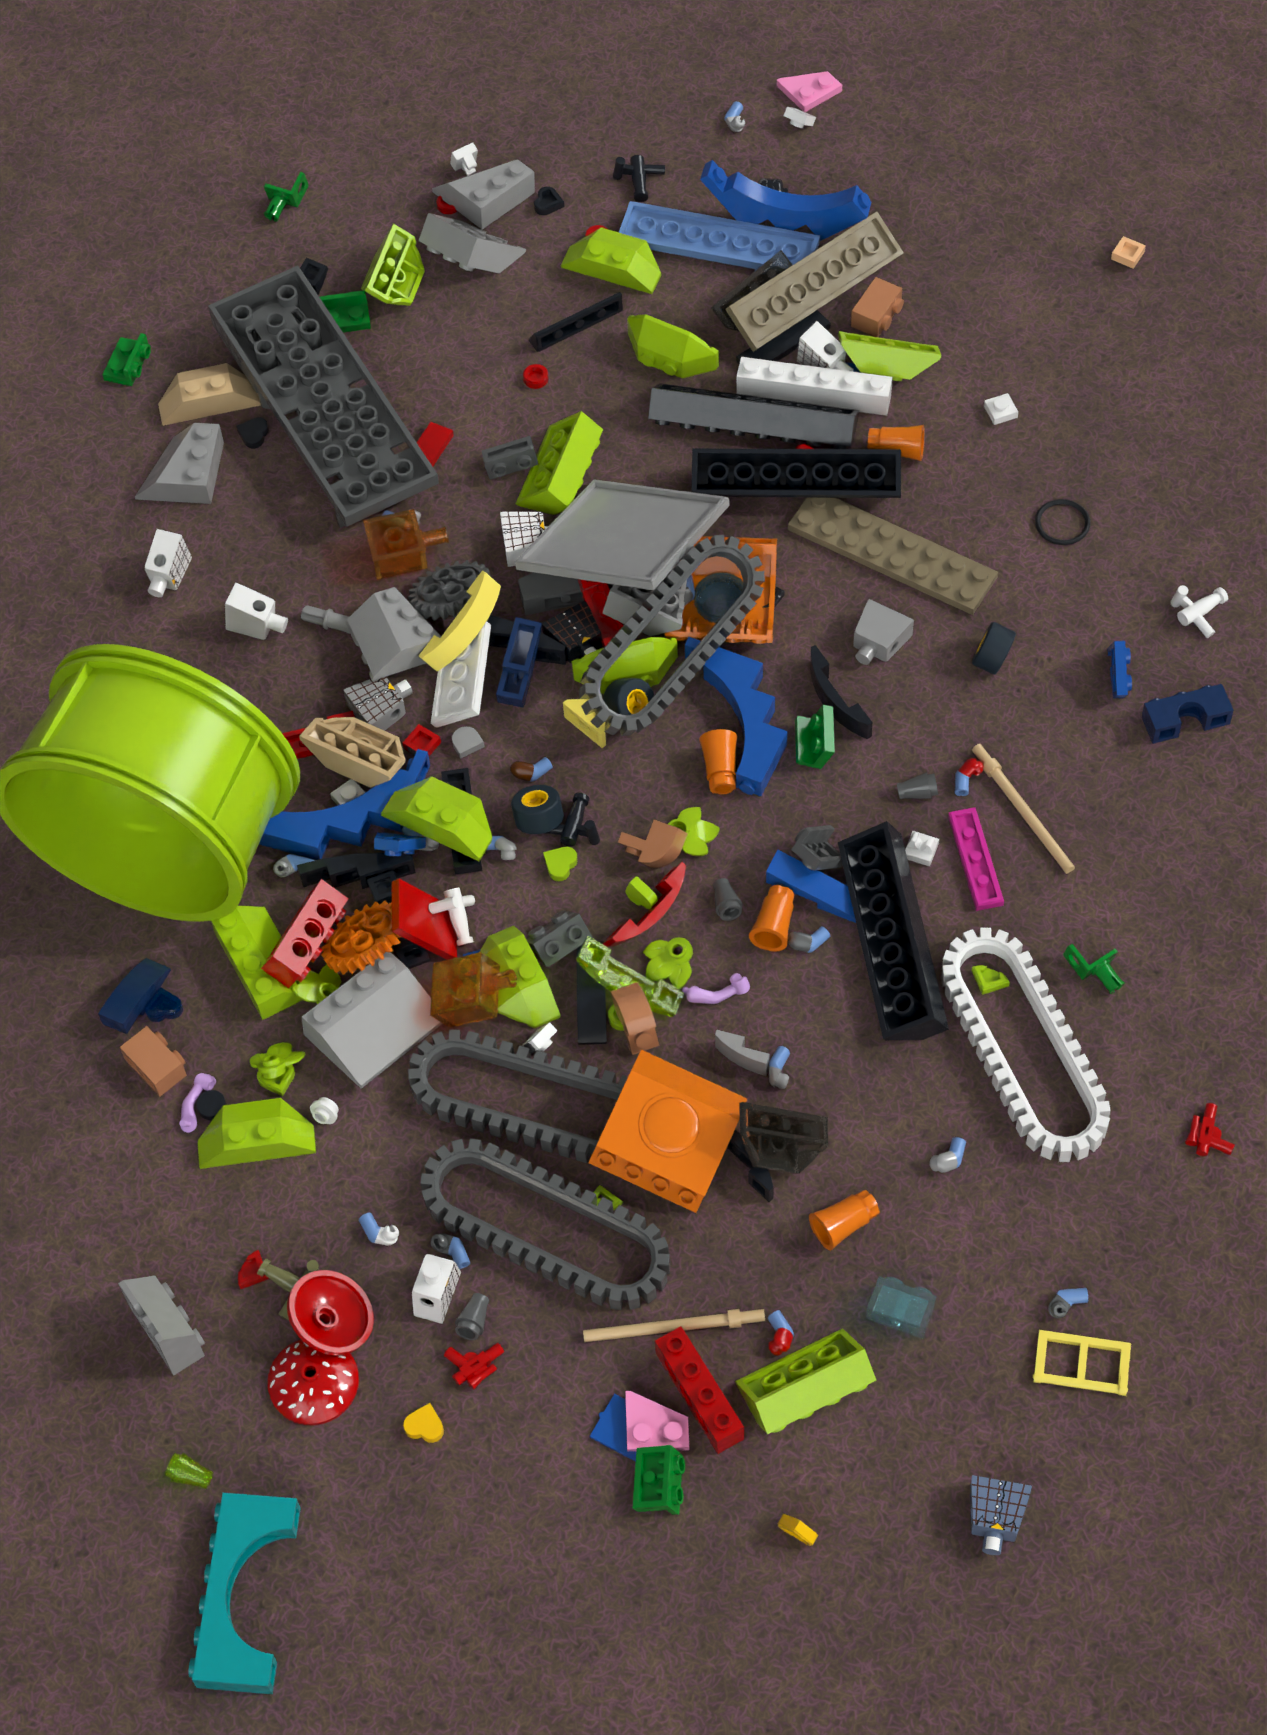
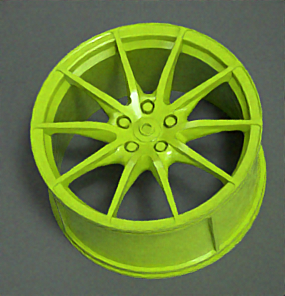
M115 644L89 645L71 651L60 661L49 686V705L20 750L11 755L0 769V815L18 839L39 858L74 882L111 901L151 915L181 921H211V919L216 920L229 915L236 909L242 899L247 884L248 867L269 819L278 815L286 808L298 788L300 768L292 747L273 722L246 698L216 678L186 663L149 650Z

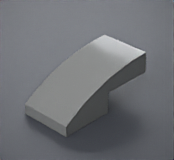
M716 1030L715 1047L725 1057L749 1071L767 1076L770 1054L745 1048L744 1036Z

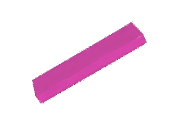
M976 807L948 812L949 822L976 911L1004 906V899Z

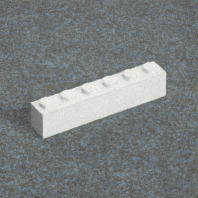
M741 357L737 372V394L860 410L859 412L887 416L892 377Z

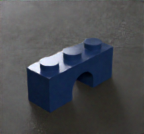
M1222 684L1206 685L1198 690L1179 692L1171 697L1155 698L1144 703L1141 718L1154 744L1178 738L1182 724L1181 717L1192 716L1198 719L1204 731L1229 725L1234 710Z

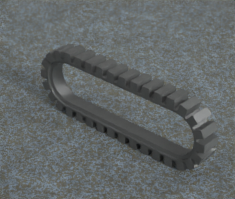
M714 535L710 540L707 537L695 547L693 546L602 649L598 656L588 665L589 668L584 672L580 681L584 685L579 689V699H589L581 707L585 715L592 712L596 713L590 721L593 725L599 728L606 722L605 733L615 735L620 730L621 736H630L635 731L639 733L646 729L661 716L675 697L685 688V685L696 675L695 673L703 667L706 661L715 653L716 649L726 640V637L733 632L736 626L745 618L746 614L757 604L755 601L760 598L764 589L760 585L765 582L764 571H756L762 565L759 556L751 559L748 558L753 549L747 543L738 549L740 539L730 536L725 541L724 535ZM718 556L727 558L735 563L741 571L743 578V589L739 597L641 711L631 715L617 714L609 709L603 701L600 692L601 680L608 669L704 560Z
M449 1030L448 1040H445L442 1031L433 1034V1046L424 1040L417 1046L419 1054H412L409 1061L411 1069H408L413 1097L418 1105L422 1103L423 1111L432 1116L437 1110L439 1120L450 1123L454 1114L456 1125L467 1128L471 1119L473 1130L484 1133L488 1124L490 1135L501 1138L503 1130L506 1129L507 1140L518 1143L521 1134H523L524 1145L535 1148L538 1139H540L542 1150L550 1153L553 1152L555 1144H558L559 1155L570 1158L572 1150L575 1149L576 1160L587 1163L590 1154H593L598 1140L444 1096L434 1091L429 1085V1071L443 1057L463 1055L618 1100L628 1076L622 1075L619 1084H616L614 1072L605 1070L602 1079H599L597 1067L588 1065L585 1074H582L581 1063L570 1060L568 1068L565 1069L564 1058L553 1055L551 1063L548 1064L547 1053L536 1050L534 1058L531 1059L530 1048L519 1045L517 1053L514 1054L513 1043L502 1040L498 1050L496 1038L485 1036L481 1045L479 1033L468 1031L465 1040H462L460 1030Z
M470 1138L469 1146L464 1149L462 1139L451 1141L453 1152L450 1153L445 1145L435 1151L437 1160L429 1157L424 1166L426 1174L422 1173L421 1175L423 1199L427 1210H430L431 1217L438 1224L444 1221L446 1230L456 1234L457 1230L460 1229L461 1236L471 1242L476 1236L477 1244L487 1250L492 1243L495 1254L504 1258L508 1251L511 1262L520 1266L522 1261L525 1260L526 1269L533 1273H537L541 1266L544 1278L553 1282L557 1275L559 1285L568 1290L575 1281V1293L584 1298L592 1289L590 1292L592 1302L600 1306L609 1297L610 1309L622 1310L623 1300L628 1301L630 1310L640 1308V1296L649 1304L657 1298L656 1289L663 1291L666 1286L667 1274H670L668 1244L665 1237L661 1238L660 1230L653 1223L646 1228L645 1217L635 1213L630 1221L629 1209L620 1205L613 1214L612 1201L602 1197L597 1206L595 1193L586 1189L581 1197L579 1185L569 1182L565 1189L562 1177L553 1174L549 1181L546 1169L537 1166L533 1172L531 1162L521 1158L517 1164L514 1154L505 1150L501 1156L499 1147L490 1142L483 1151L481 1140ZM476 1164L483 1166L639 1242L648 1250L652 1261L649 1271L641 1280L630 1285L620 1286L609 1283L452 1206L441 1194V1185L444 1177L459 1165Z

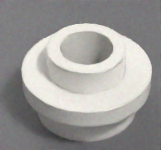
M321 1097L310 1106L313 1118L321 1124H333L338 1117V1106L329 1098Z

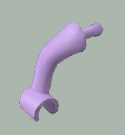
M735 973L730 977L731 985L722 990L712 992L692 986L690 988L683 987L682 992L687 994L686 997L689 1002L718 1004L734 994H745L749 991L750 984L747 977H741L740 974Z
M198 1074L195 1077L194 1086L183 1100L179 1124L184 1132L189 1133L196 1129L197 1118L194 1110L196 1100L202 1090H212L216 1084V1079L209 1074Z

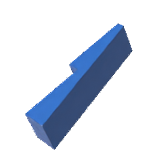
M777 850L766 871V883L788 887L794 894L816 902L817 908L856 923L847 885L818 870H811L801 861Z

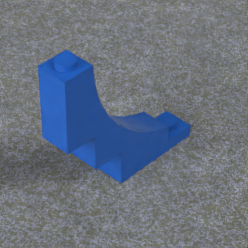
M713 160L705 164L700 178L704 185L737 221L759 224L769 219L776 228L792 231L807 225L815 235H820V241L868 218L871 206L869 196L863 193L857 185L843 191L824 195L785 193L760 185L739 172L727 177L724 170L718 167Z
M691 637L687 639L685 643V659L699 644L700 640ZM718 647L715 653L703 665L704 680L714 686L725 697L737 715L742 728L744 751L736 772V788H739L748 795L756 794L762 796L787 747V731L769 725L775 712V697L757 691L763 678V663Z
M417 749L414 758L409 759L406 770L399 769L390 781L376 785L363 795L349 802L311 812L282 811L269 819L259 845L319 860L322 859L330 839L362 847L371 824L402 832V825L381 816V812L395 791L425 779L430 767L428 751Z

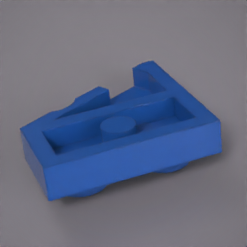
M1114 641L1107 648L1112 664L1110 676L1113 698H1125L1128 695V691L1132 690L1131 675H1127L1126 664H1130L1131 653L1130 648H1126L1125 641Z
M377 832L374 838V849L385 850L384 855L387 856L415 854L416 849L426 848V837Z

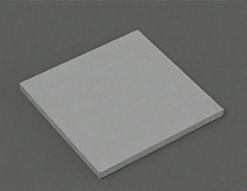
M593 480L515 561L516 570L655 590L730 506L729 498Z

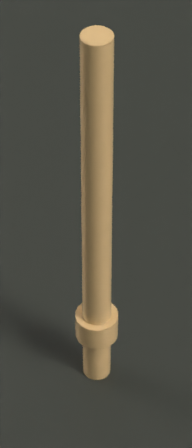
M981 744L974 746L972 751L983 763V770L987 776L992 777L1063 871L1066 874L1073 871L1075 866L1001 771L1002 766L995 758L990 757Z
M739 1309L727 1310L726 1314L583 1330L584 1342L669 1333L682 1326L684 1331L728 1325L729 1328L741 1327V1324L765 1321L764 1309L740 1312Z

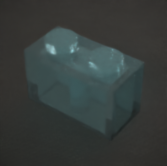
M879 1276L867 1307L866 1319L924 1339L936 1306L937 1296L932 1295L929 1290L922 1287L912 1288L906 1286L897 1278H883Z

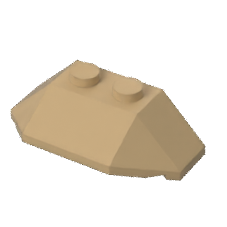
M225 363L177 373L158 406L162 425L164 426L260 406L258 393L255 392L246 376Z
M355 717L326 720L315 718L299 736L304 745L326 768L370 788L390 781L405 763L399 737Z

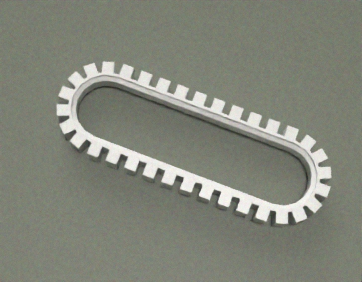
M980 928L978 938L973 929L964 932L962 940L956 937L950 943L949 950L945 952L941 974L942 986H946L945 995L949 1003L953 1001V1010L956 1016H961L960 1024L964 1031H969L968 1039L972 1046L977 1045L976 1054L979 1060H985L984 1069L988 1077L993 1075L992 1084L996 1092L1001 1090L1000 1099L1004 1107L1009 1105L1008 1114L1012 1122L1017 1120L1016 1129L1020 1137L1027 1135L1026 1145L1033 1151L1042 1145L1040 1156L1051 1160L1055 1151L1058 1152L1059 1162H1070L1072 1151L1077 1160L1087 1157L1089 1149L1095 1152L1101 1145L1102 1138L1106 1136L1110 1121L1109 1101H1105L1106 1092L1102 1084L1096 1086L1098 1080L1096 1073L1093 1069L1088 1070L1089 1061L1085 1054L1080 1055L1081 1046L1077 1039L1072 1040L1073 1032L1069 1024L1064 1025L1065 1017L1060 1009L1056 1010L1057 1002L1053 995L1047 996L1049 988L1044 980L1040 981L1041 973L1036 965L1032 966L1033 959L1028 951L1021 953L1023 944L1016 937L1007 943L1009 933L998 930L995 938L991 937V928ZM980 953L995 954L1004 959L1011 967L1088 1109L1090 1123L1078 1135L1069 1137L1056 1136L1045 1130L1038 1121L962 979L960 967L969 957Z

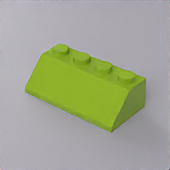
M582 411L549 425L536 455L539 465L531 467L516 505L552 515L563 512L573 502L577 490L583 484V476L592 463L591 457L594 450L600 444L599 438L603 429Z
M237 906L229 915L216 920L211 919L216 937L262 1020L302 1001L292 990L293 986L298 984L297 980L290 988H287L261 969L281 938L265 907Z
M842 1328L736 1380L735 1383L757 1424L766 1434L783 1430L788 1424L798 1419L808 1418L814 1411L826 1405L836 1404L842 1397L852 1392L864 1390L868 1384L876 1381L865 1349Z

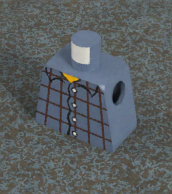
M972 1475L970 1484L971 1534L984 1536L982 1552L989 1555H1000L1003 1540L1016 1541L1032 1486Z

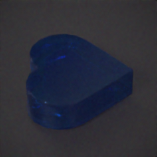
M160 987L146 1004L145 1012L150 1021L160 1022L165 1018H178L183 1012V1005L177 996Z

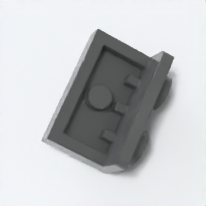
M531 436L482 450L484 466L490 480L539 465Z
M831 825L806 827L797 834L795 838L796 843L791 850L803 859L802 863L807 868L816 871L840 868L843 865L840 852L827 842L835 830L834 827Z
M566 910L561 911L551 918L552 922L544 927L542 925L538 926L528 933L529 937L526 940L532 951L538 954L544 966H551L592 938L579 913L566 912Z

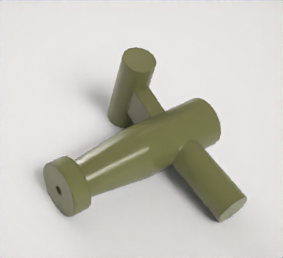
M266 1258L257 1274L262 1277L264 1275L282 1289L290 1293L300 1277L272 1265V1261ZM310 1260L307 1263V1270L301 1277L310 1272L318 1271V1262ZM286 1300L278 1315L289 1320Z

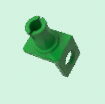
M303 172L299 173L291 191L265 183V192L268 199H271L264 212V216L267 219L272 220L274 216L273 221L277 222L285 205L299 206L308 188V182ZM302 183V185H301V190H300V192H299V194H298L299 186H300V184Z
M1070 944L1063 953L1065 959L1082 980L1091 974L1096 975L1109 991V994H1113L1115 989L1119 990L1125 984L1110 966L1111 961L1118 953L1116 948L1091 965L1086 962L1073 944ZM1073 956L1078 960L1079 965L1076 963Z

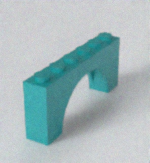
M223 1493L221 1503L216 1504L214 1519L215 1522H218L216 1533L211 1534L209 1550L213 1552L211 1564L206 1565L204 1582L208 1583L206 1595H201L199 1603V1614H203L201 1626H196L194 1633V1645L197 1646L196 1657L191 1658L189 1663V1677L192 1678L196 1688L273 1694L277 1661L273 1654L264 1653L252 1648L238 1636L231 1620L230 1599L235 1579L248 1558L257 1550L273 1541L296 1538L301 1510L297 1498Z

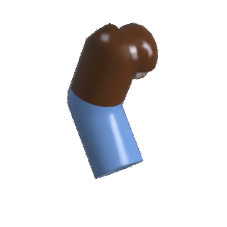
M544 757L536 764L516 761L511 765L510 771L518 779L534 782L551 770L553 766L549 759Z

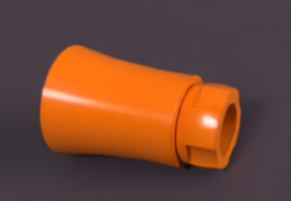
M924 425L882 427L881 429L869 428L868 449H901V457L922 461L925 437Z
M725 729L708 731L700 736L699 741L704 755L709 788L712 793L720 795L729 794L736 789L737 734Z
M773 885L770 887L768 895L764 898L757 920L749 933L750 941L758 948L777 952L787 947L789 924L794 908V892L790 888Z
M863 1190L825 1209L811 1213L809 1215V1222L821 1244L831 1251L849 1235L868 1224L871 1219L879 1215L880 1211L873 1195L867 1190Z

